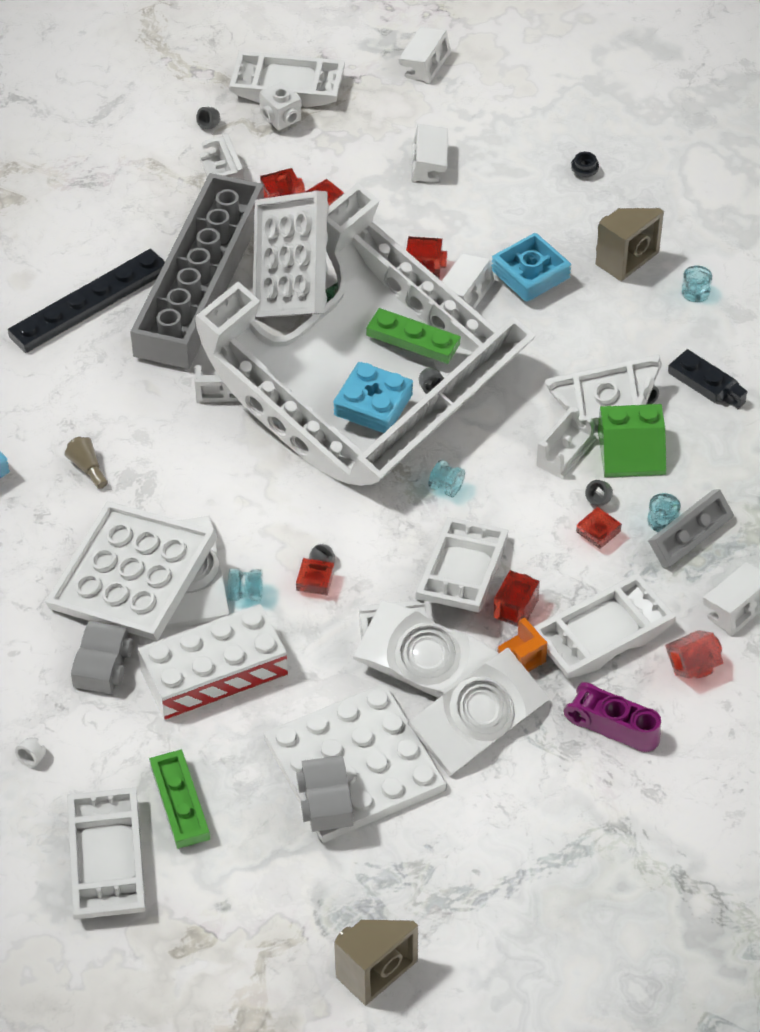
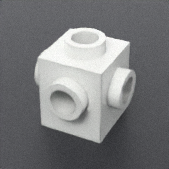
M282 81L259 92L260 113L265 121L271 123L278 131L301 120V98L296 92L293 93Z

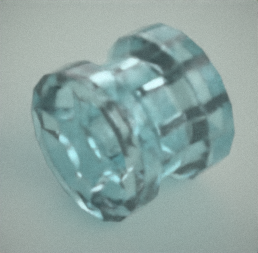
M695 265L688 267L683 273L684 283L682 284L681 293L688 301L703 302L710 296L712 273L703 266Z
M441 459L432 469L428 486L434 490L441 489L445 495L452 498L459 492L464 482L465 470L460 467H450L447 461Z
M667 493L653 496L649 503L647 517L649 527L659 532L679 517L680 501L675 496Z

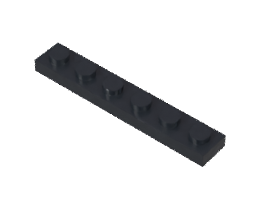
M150 248L8 328L9 338L26 354L157 279L165 261Z

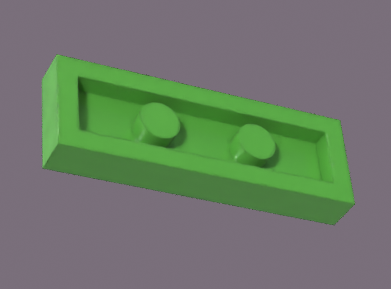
M381 308L377 310L366 327V336L449 364L460 346L461 336Z
M182 749L149 758L150 767L176 848L179 849L211 840Z

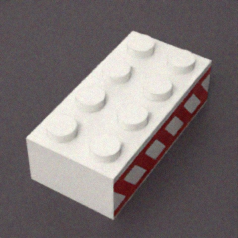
M261 604L138 648L141 672L165 721L288 676L287 652Z

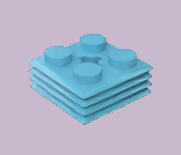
M537 233L527 236L492 256V271L524 301H530L570 278L569 274L571 272L569 270H571V263Z
M358 362L333 401L334 415L385 433L396 423L413 395V380L403 377L398 373L380 369L369 363Z

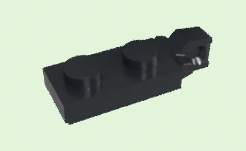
M686 349L668 365L670 375L714 403L725 401L736 409H740L746 403L748 391L739 385L736 379L689 349Z

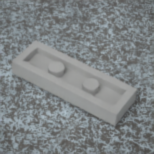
M712 490L650 538L648 542L662 567H671L733 518L734 514L721 490Z

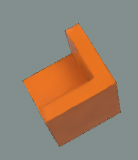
M522 618L518 621V635L499 645L498 653L509 647L524 668L530 672L546 662L548 643L526 618Z

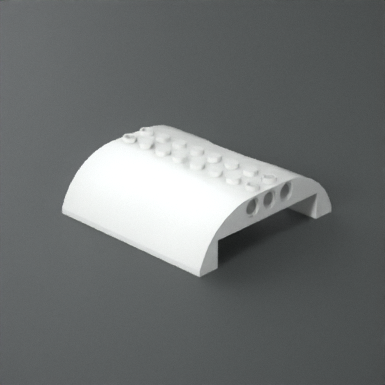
M356 183L329 206L327 214L328 243L326 245V252L337 275L338 291L326 303L325 314H313L295 331L285 336H274L263 330L255 321L260 300L237 281L197 314L195 322L202 346L211 364L228 389L242 405L309 464L334 479L348 484L363 486L378 483L534 340L536 335L514 316L499 329L495 328L372 222L380 201L363 186ZM381 308L461 336L460 346L449 364L366 336V327L377 310ZM358 362L369 363L380 369L398 373L403 377L413 380V395L396 423L385 433L334 415L333 401ZM426 368H435L440 371L444 379L426 394L419 385V375Z

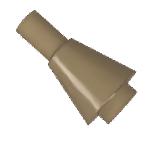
M76 437L67 444L64 455L85 474L90 476L97 489L104 488L108 481L99 469L91 438Z

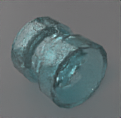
M230 568L228 575L229 601H239L241 598H249L251 601H262V569L242 572L240 569ZM243 577H245L244 592H243Z

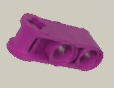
M580 683L576 689V697L563 710L564 716L572 724L592 730L609 739L633 747L638 751L650 752L659 746L661 716L657 711L629 701L622 696L602 690L591 683Z

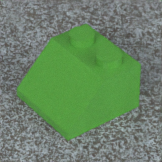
M662 404L600 406L598 436L604 477L666 475V436Z

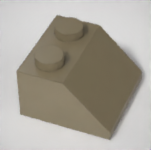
M618 208L609 216L603 217L598 224L595 265L622 282L652 259L660 251L664 211L660 208Z
M361 919L352 928L350 926L344 928L334 942L336 978L366 1006L418 962V925L410 920Z

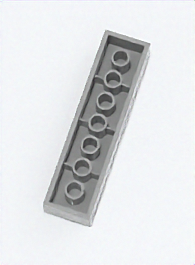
M209 173L130 331L133 357L190 369L201 345L195 322L196 315L227 290L254 233L255 200L264 199L263 184Z

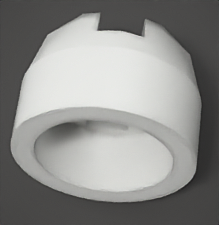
M27 738L15 748L18 760L29 768H34L42 761L45 755V746H40L37 743L38 738Z

